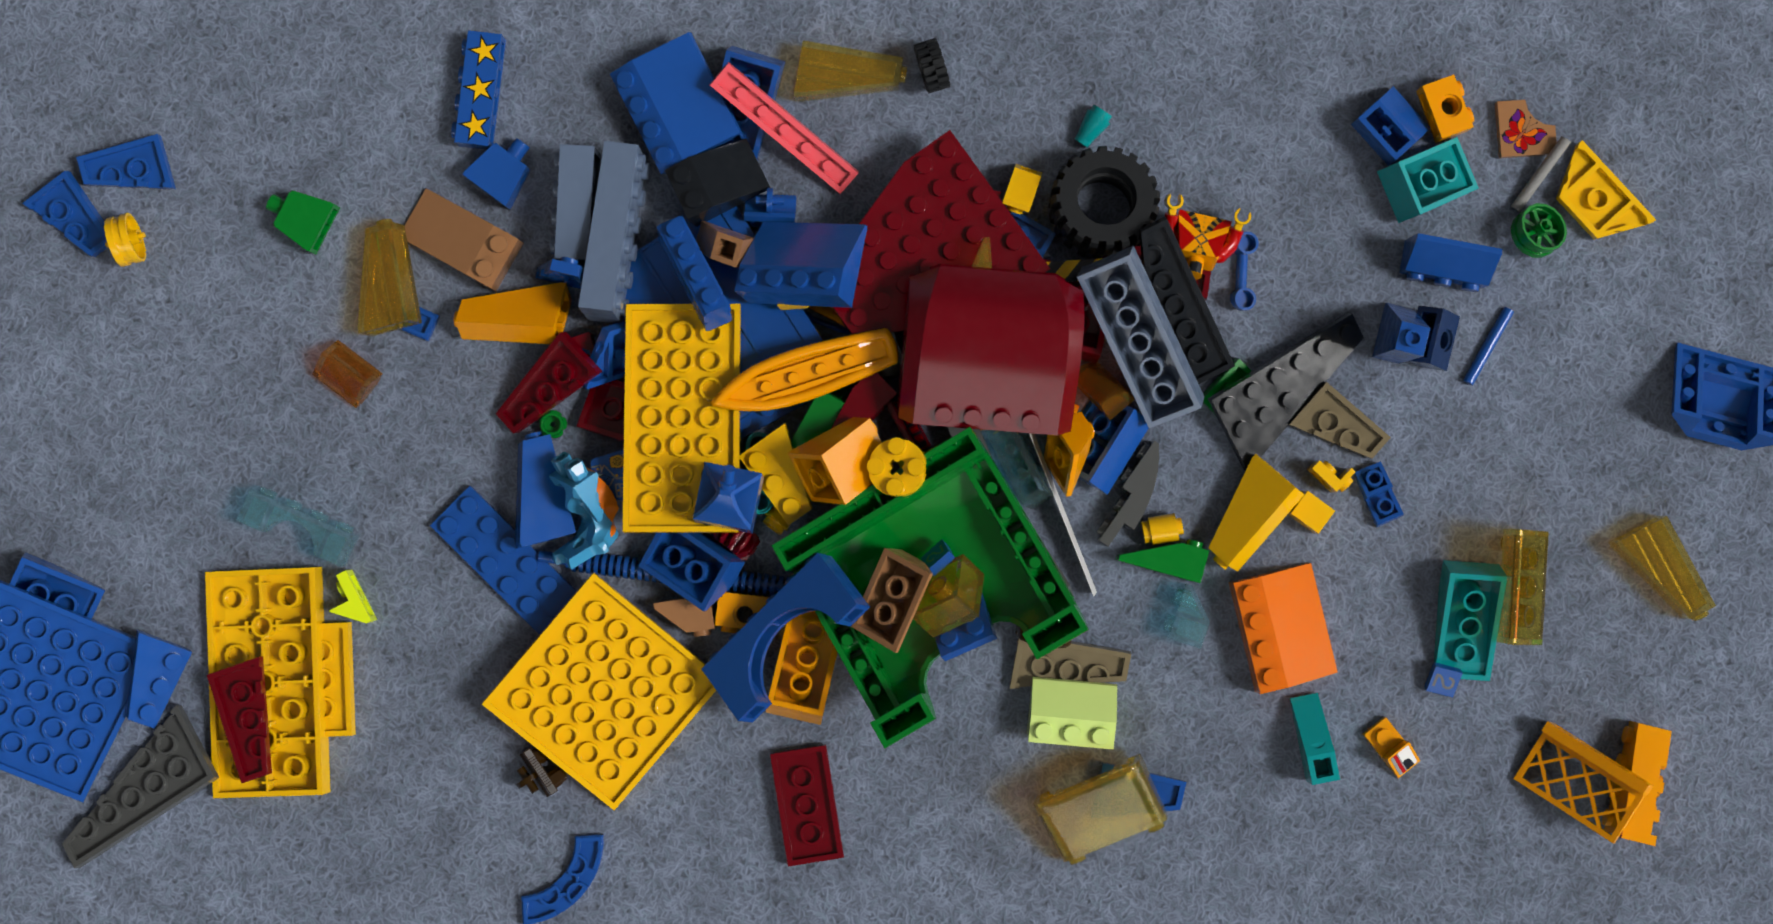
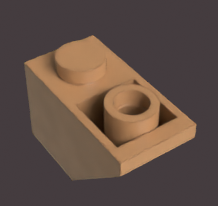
M701 221L696 242L700 251L708 258L733 267H739L754 238L706 221Z

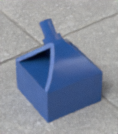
M704 462L693 520L696 523L753 534L764 481L763 474L735 468L732 465L723 466Z

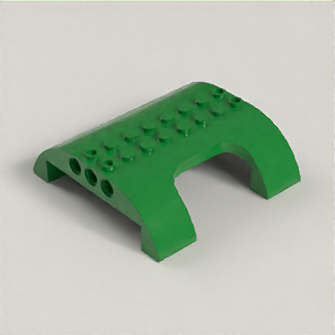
M971 427L924 454L927 463L925 481L913 494L904 497L888 496L872 485L846 505H838L771 545L785 571L793 572L794 574H797L805 566V561L809 557L817 553L832 556L862 597L884 548L902 549L921 560L925 553L943 539L955 556L952 562L937 575L931 577L898 653L891 651L850 626L836 624L831 617L822 611H815L875 720L870 722L884 749L936 719L926 684L928 671L932 663L940 656L934 632L974 589L979 588L983 593L992 624L1011 622L1019 626L1024 633L1022 635L1037 660L1089 630L1072 593L999 468ZM900 468L893 472L892 475L896 472L901 475L904 470Z

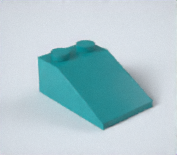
M1458 137L1377 171L1398 223L1421 215L1479 189Z

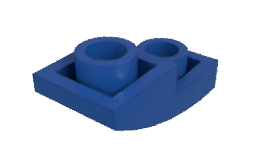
M1381 461L1354 473L1376 527L1404 515L1392 491L1393 485Z

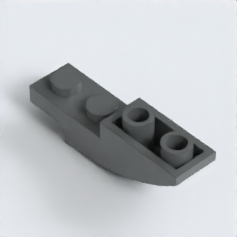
M1151 441L1149 445L1144 443L1135 455L1139 459L1133 468L1128 466L1119 478L1123 482L1119 488L1127 492L1128 495L1126 498L1122 495L1112 508L1116 511L1110 521L1105 519L1096 531L1100 534L1097 541L1109 547L1123 525L1134 530L1148 506L1154 490L1159 465V443L1156 441Z

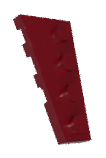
M560 332L496 412V415L512 433H520L600 374L602 370L567 332Z
M263 656L207 675L241 783L272 773Z

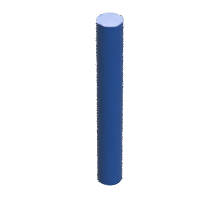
M1507 307L1503 308L1465 375L1464 382L1473 386L1514 311Z

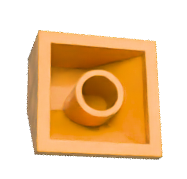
M1082 412L1073 413L1071 432L1061 435H1048L1044 459L1066 497L1071 496L1088 456L1091 440L1094 438L1093 425L1087 421Z

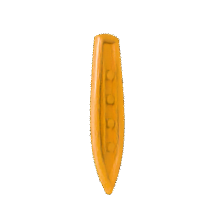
M882 328L791 349L754 364L737 375L714 397L711 405L728 410L751 412L769 411L800 404L836 391L895 365L898 362L897 344L891 332L887 328Z

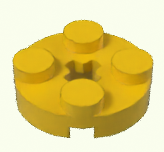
M896 437L882 442L874 449L867 463V470L872 484L880 492L888 496L904 497L913 494L922 486L926 477L927 463L924 453L918 446L911 441ZM902 460L904 462L902 466L904 472L901 475L897 472L892 475L891 464L894 461L899 463Z

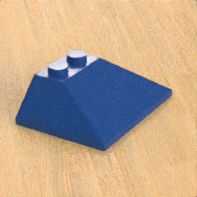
M1677 343L1674 358L1671 415L1688 437L1741 451L1772 446L1773 367Z

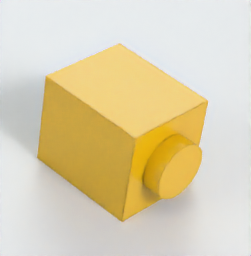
M1302 491L1304 496L1288 515L1313 534H1319L1335 510L1309 491Z

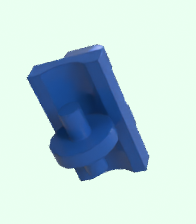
M767 188V194H759L745 201L744 221H749L751 227H760L763 222H795L796 195H774L773 188Z

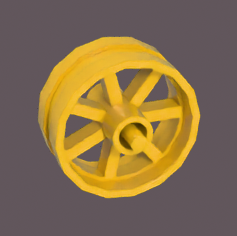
M130 213L106 218L104 221V231L107 240L105 245L107 248L109 247L117 264L125 267L132 263L144 262L146 259V247L143 238L146 235L144 232H141L135 218Z

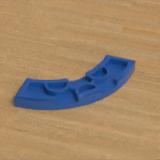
M604 834L575 836L573 856L564 874L548 888L537 893L521 896L523 924H534L553 918L572 906L585 893L595 878L601 863Z

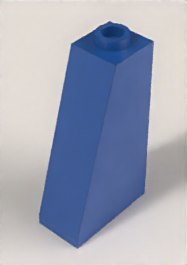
M1385 303L1372 357L1398 364L1423 357L1430 327L1414 309Z
M541 431L525 435V440L518 444L516 549L576 533L571 512L565 507V489L561 486H555L549 478V475L556 471L551 462L556 457L551 435L542 436Z

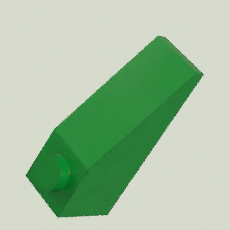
M1187 539L1186 544L1174 543L1117 554L1116 560L1201 583L1209 550L1202 549L1204 543Z

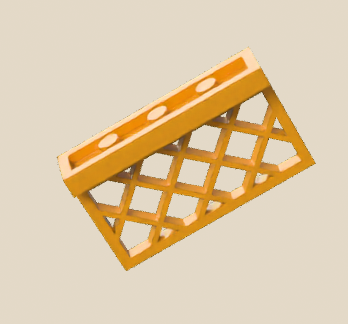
M1547 721L1541 730V736L1513 779L1615 844L1640 803L1649 794L1654 785L1554 722ZM1546 740L1556 746L1559 758L1543 761L1541 748ZM1562 750L1570 755L1563 757ZM1537 756L1539 762L1532 763ZM1576 758L1581 761L1583 774L1568 776L1564 760ZM1560 761L1563 778L1548 780L1544 764ZM1540 765L1543 782L1531 783L1523 778L1529 767ZM1587 766H1589L1595 771L1588 772ZM1601 774L1606 777L1609 790L1593 793L1589 776ZM1585 777L1589 794L1573 796L1569 780ZM1564 781L1568 798L1557 800L1552 796L1549 784ZM1612 782L1619 785L1620 788H1613ZM1544 785L1546 792L1537 786ZM1626 790L1636 796L1630 807L1618 809L1615 792ZM1610 793L1614 810L1598 813L1594 796ZM1589 797L1593 814L1582 816L1577 813L1574 800ZM1569 801L1570 807L1563 804L1562 802ZM1626 811L1625 815L1621 819L1619 812ZM1615 813L1618 825L1612 835L1602 829L1599 816ZM1593 817H1594L1596 824H1594L1593 822H1591V821L1588 820L1587 818H1593Z

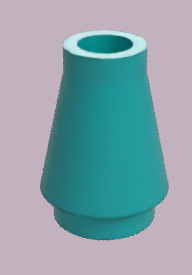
M1093 104L1090 110L1087 109L1074 139L1088 148L1110 125L1109 121L1112 116Z

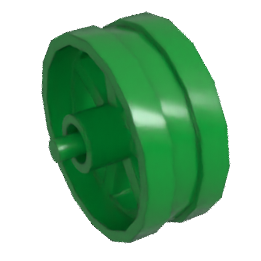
M1540 203L1533 204L1519 213L1513 219L1510 228L1516 247L1522 253L1532 258L1548 256L1565 242L1567 235L1566 223L1561 214L1555 208ZM1526 214L1530 215L1531 221L1525 218ZM1541 241L1545 244L1546 247L1541 246Z

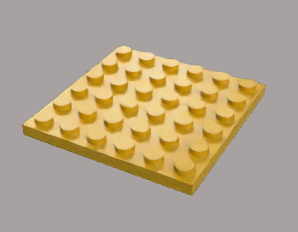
M593 572L485 698L482 705L611 809L615 810L715 693L716 689L702 671V668L706 665L702 660Z

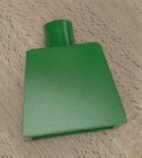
M293 190L289 192L286 200L275 194L271 195L266 204L267 210L277 214L273 226L302 248L315 255L340 210V207L329 201Z

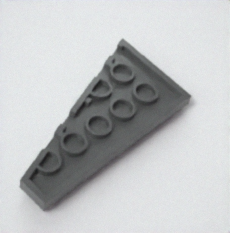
M176 705L171 710V715L165 723L157 727L153 732L155 735L144 748L138 750L113 781L114 785L106 794H102L91 813L87 817H83L62 843L74 868L83 867L219 778L182 705Z

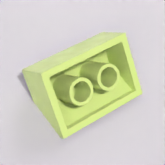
M1032 677L1027 723L1028 742L1114 749L1117 723V684Z

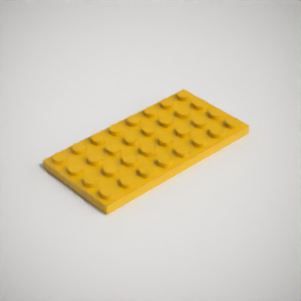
M626 304L623 533H739L736 530L696 523L693 520L704 462L723 466L732 465L740 469V411L711 405V401L722 388L740 374V304H730L732 320L729 323L710 331L705 330L692 304Z

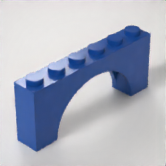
M817 553L805 561V566L797 574L790 576L786 580L785 586L778 593L771 595L766 600V605L759 612L754 613L747 619V624L739 632L732 634L728 638L727 644L720 651L713 653L709 657L708 663L702 668V671L738 721L753 723L772 704L764 687L763 667L767 650L779 630L793 618L811 611H822L831 617L836 624L851 627L870 606L834 558Z

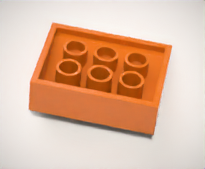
M1311 563L1229 582L1256 693L1264 694L1338 673Z

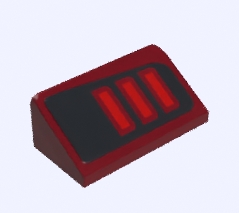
M897 400L887 405V410L904 440L911 441L921 451L931 446L921 425L912 424L898 418Z

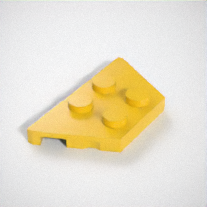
M1583 140L1576 144L1556 200L1593 240L1648 225L1656 220Z

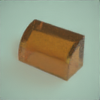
M339 340L321 353L312 373L314 377L355 408L365 401L383 374Z
M1087 363L1080 366L1078 389L1109 420L1135 400L1134 396L1101 364Z

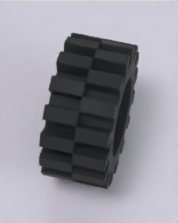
M933 38L914 44L916 60L928 94L950 87L947 68L937 39Z

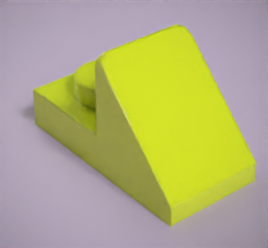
M345 570L337 574L336 577L339 581L336 583L337 589L342 597H347L348 601L329 610V612L363 623L376 621L377 618L353 570Z

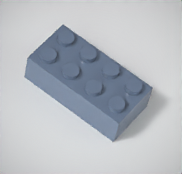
M560 144L559 152H555L554 167L559 170L558 181L554 180L553 197L557 198V209H552L551 221L552 226H556L555 237H551L550 253L554 254V259L561 260V257H568L577 260L578 265L585 266L601 165V154L595 146Z

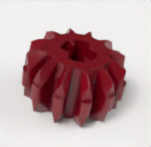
M741 531L739 533H710L715 542L742 560H747L753 555L760 543L759 537L754 532L753 534Z

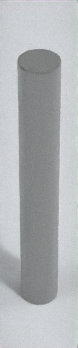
M1563 136L1560 137L1512 203L1511 208L1519 213L1571 143Z

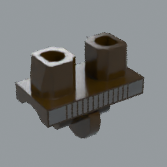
M529 748L520 754L531 775L524 766L517 770L523 779L516 784L519 789L526 785L533 794L539 790L533 781L535 779L546 797H549L557 792V787L567 779V776L559 766L548 774L546 773L541 764L549 758L537 748L533 750Z

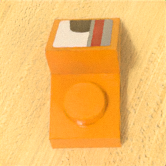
M1386 717L1381 718L1362 734L1398 779L1420 762L1409 741L1402 738Z

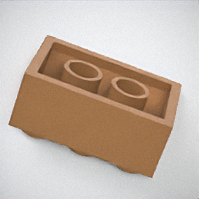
M884 548L863 596L870 608L851 627L891 651L898 653L933 575L928 566L902 549Z

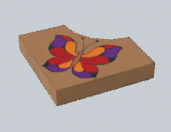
M1526 100L1497 101L1495 103L1499 159L1547 156L1557 143L1555 125L1543 124L1536 120L1529 112Z

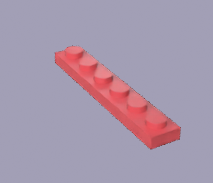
M728 62L710 83L713 89L839 194L859 174L856 168L731 63Z

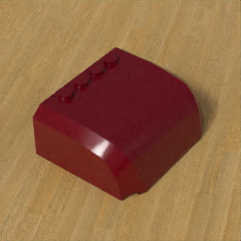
M938 264L930 267V270L923 273L911 274L909 276L897 390L898 418L918 425L956 428L971 427L972 429L1045 435H1061L1071 432L1084 337L1083 289L1080 287L1079 289L1056 273Z

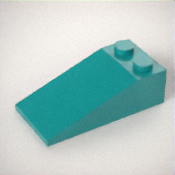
M1443 560L1438 592L1434 662L1461 669L1463 673L1461 679L1490 681L1507 583V575L1500 564Z

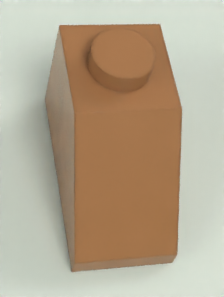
M685 598L653 603L656 611L686 633L694 632V637L711 635L710 629L717 627L715 626L713 605L707 611H702Z

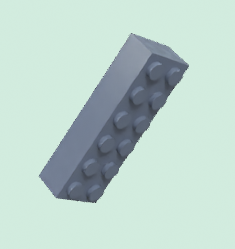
M604 141L578 308L590 321L618 323L623 320V316H626V304H629V300L626 299L627 289H631L633 284V272H630L631 261L635 262L637 258V245L634 244L635 235L640 234L642 219L638 217L640 207H644L646 200V191L643 190L644 180H648L650 174V164L647 163L645 155H643L637 144Z
M1134 245L1082 267L1077 275V279L1148 428L1201 409L1204 401L1203 392Z

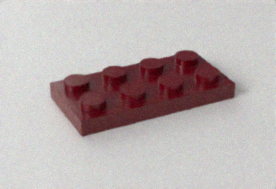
M826 744L770 753L788 867L844 858Z

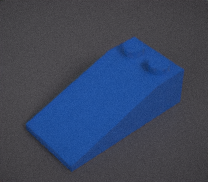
M735 46L728 48L725 53L722 69L728 62L731 63L775 100L786 61ZM725 99L742 133L721 146L746 138L758 160L766 132Z

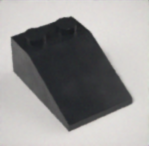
M746 138L688 157L665 170L687 219L696 227L701 224V221L707 222L767 191V188H771Z

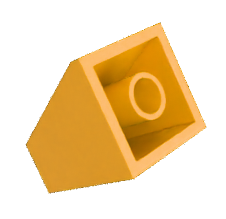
M852 417L788 452L812 502L846 505L872 484L867 470V463L874 449L882 442L878 436L877 427L870 418Z

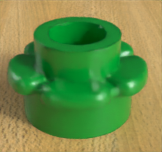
M555 410L550 411L548 414L545 413L539 421L541 433L543 435L550 434L552 438L562 436L563 430L567 428L566 418L562 417L561 413ZM551 422H555L556 426L551 427Z

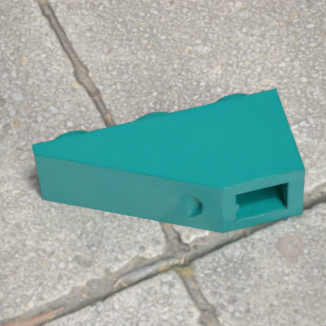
M1318 693L1289 698L1306 782L1316 785L1340 780L1335 750Z

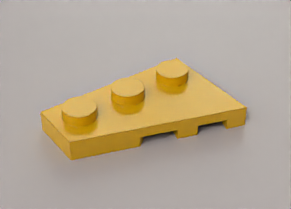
M785 422L740 454V460L749 471L763 474L762 490L789 526L813 507L809 495L788 455V452L794 449V447H792Z

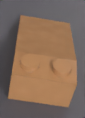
M427 188L424 190L398 236L494 291L498 290L524 244L518 238Z

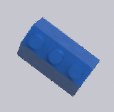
M1417 233L1405 240L1399 273L1406 274V279L1411 281L1423 282V279L1427 278L1433 279L1434 284L1438 286L1451 287V283L1462 285V290L1479 292V288L1482 289L1489 286L1503 249Z
M1096 390L1082 412L1087 421L1093 425L1094 438L1091 440L1090 450L1079 479L1108 495L1149 428L1143 415L1137 410Z
M656 533L638 566L702 611H707L732 587L745 561L704 533Z

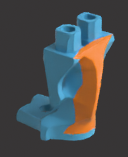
M562 452L551 460L556 471L551 473L549 478L555 486L564 487L566 492L565 507L568 511L580 515L581 525L576 532L575 538L553 552L552 560L556 565L567 563L568 567L573 569L591 557L606 554L609 551V547L619 535L614 524V517L619 508L614 494L609 486L598 477L597 472L585 467L581 459H572L569 453Z

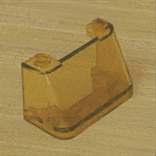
M1141 753L1127 758L1128 762L1121 765L1122 769L1118 764L1109 771L1063 790L1062 788L1057 789L1055 795L1047 791L1036 796L1033 803L1063 862L1069 861L1071 865L1079 863L1086 859L1085 855L1147 829L1151 833L1165 826L1163 822L1168 819V815Z

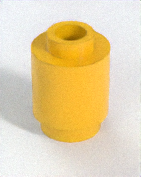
M1175 513L1148 517L1147 521H1141L1145 544L1152 543V545L1179 541V535L1184 534L1181 517L1176 518Z

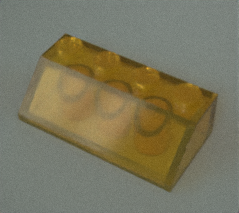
M1503 529V536L1500 542L1502 549V564L1500 566L1507 575V583L1497 642L1542 645L1549 532Z

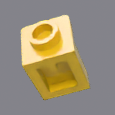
M1320 460L1314 461L1307 468L1331 493L1338 490L1343 492L1353 482L1351 476L1355 473L1352 468H1347L1337 477L1335 475L1337 470L1327 461L1322 463Z

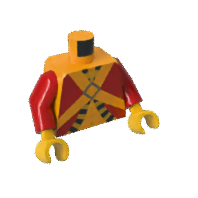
M1167 194L1164 199V204L1168 208L1165 217L1172 228L1195 280L1200 279L1203 270L1212 271L1216 263H1224L1237 250L1244 232L1242 227L1251 220V212H1249L1247 220L1241 222L1237 218L1241 208L1236 210L1234 213L1235 224L1231 226L1232 221L1179 209L1184 202L1181 194L1178 195V203L1172 206L1170 204L1171 194Z

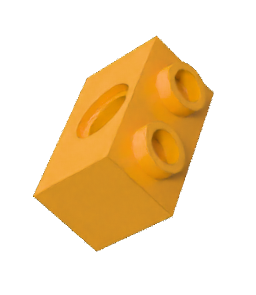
M1454 74L1423 85L1416 91L1428 125L1431 127L1430 130L1435 143L1465 133L1474 127L1473 112L1470 107H1466L1463 99V86L1459 80L1456 81ZM1442 102H1447L1452 106V114H1446L1442 110Z
M725 592L717 602L715 626H721L722 632H738V628L742 629L747 624L739 619V608L747 606L752 609L753 614L757 613L766 605V600L769 596Z

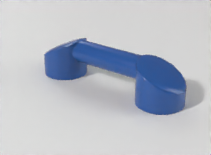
M1243 232L1237 250L1234 252L1237 255L1235 290L1230 294V302L1234 308L1240 311L1250 310L1256 303L1255 293L1247 288L1248 254L1254 253L1259 244L1257 236L1252 232Z

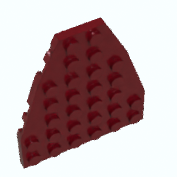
M949 130L902 164L859 223L867 226V232L852 308L832 307V309L851 335L887 328L891 333L904 331L909 276L911 274L923 273L930 270V267L938 264L1044 273L1050 267L954 134Z

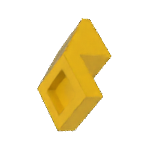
M1015 164L1003 199V204L1007 205L1006 208L1009 211L1017 214H1022L1023 211L1029 213L1042 172Z

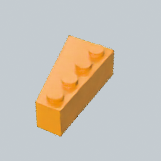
M1629 721L1628 726H1625L1622 731L1621 740L1624 742L1622 754H1618L1616 762L1654 786L1640 803L1619 836L1620 838L1656 846L1657 836L1651 835L1653 823H1658L1660 818V810H1657L1656 798L1663 794L1664 782L1663 777L1660 775V770H1664L1667 767L1672 731ZM1612 782L1613 788H1620L1619 785ZM1626 790L1615 792L1618 809L1630 807L1636 796ZM1612 800L1610 801L1609 809H1605V811L1614 810ZM1626 811L1619 812L1621 819L1625 815ZM1615 813L1602 816V824L1605 825L1604 830L1611 834L1618 825Z

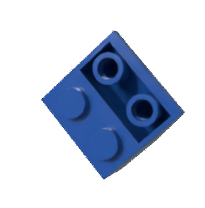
M1394 86L1351 123L1352 127L1388 166L1404 154L1431 128Z

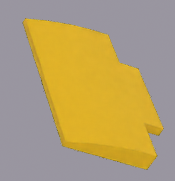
M322 567L205 572L208 673L211 674L263 656L272 766L271 774L241 783L209 684L211 759L219 776L217 780L212 782L213 798L324 795L331 792L329 737L356 735L352 622L324 623Z

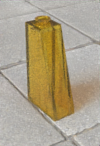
M803 40L793 95L794 101L803 102L897 91L899 83H905L908 67L903 66V57Z
M382 219L376 221L375 226L365 228L357 326L358 334L377 336L422 323L405 226L393 222L392 219Z
M1656 516L1608 542L1611 548L1681 618L1692 619L1693 621L1700 620L1708 616V610L1716 606L1667 516Z

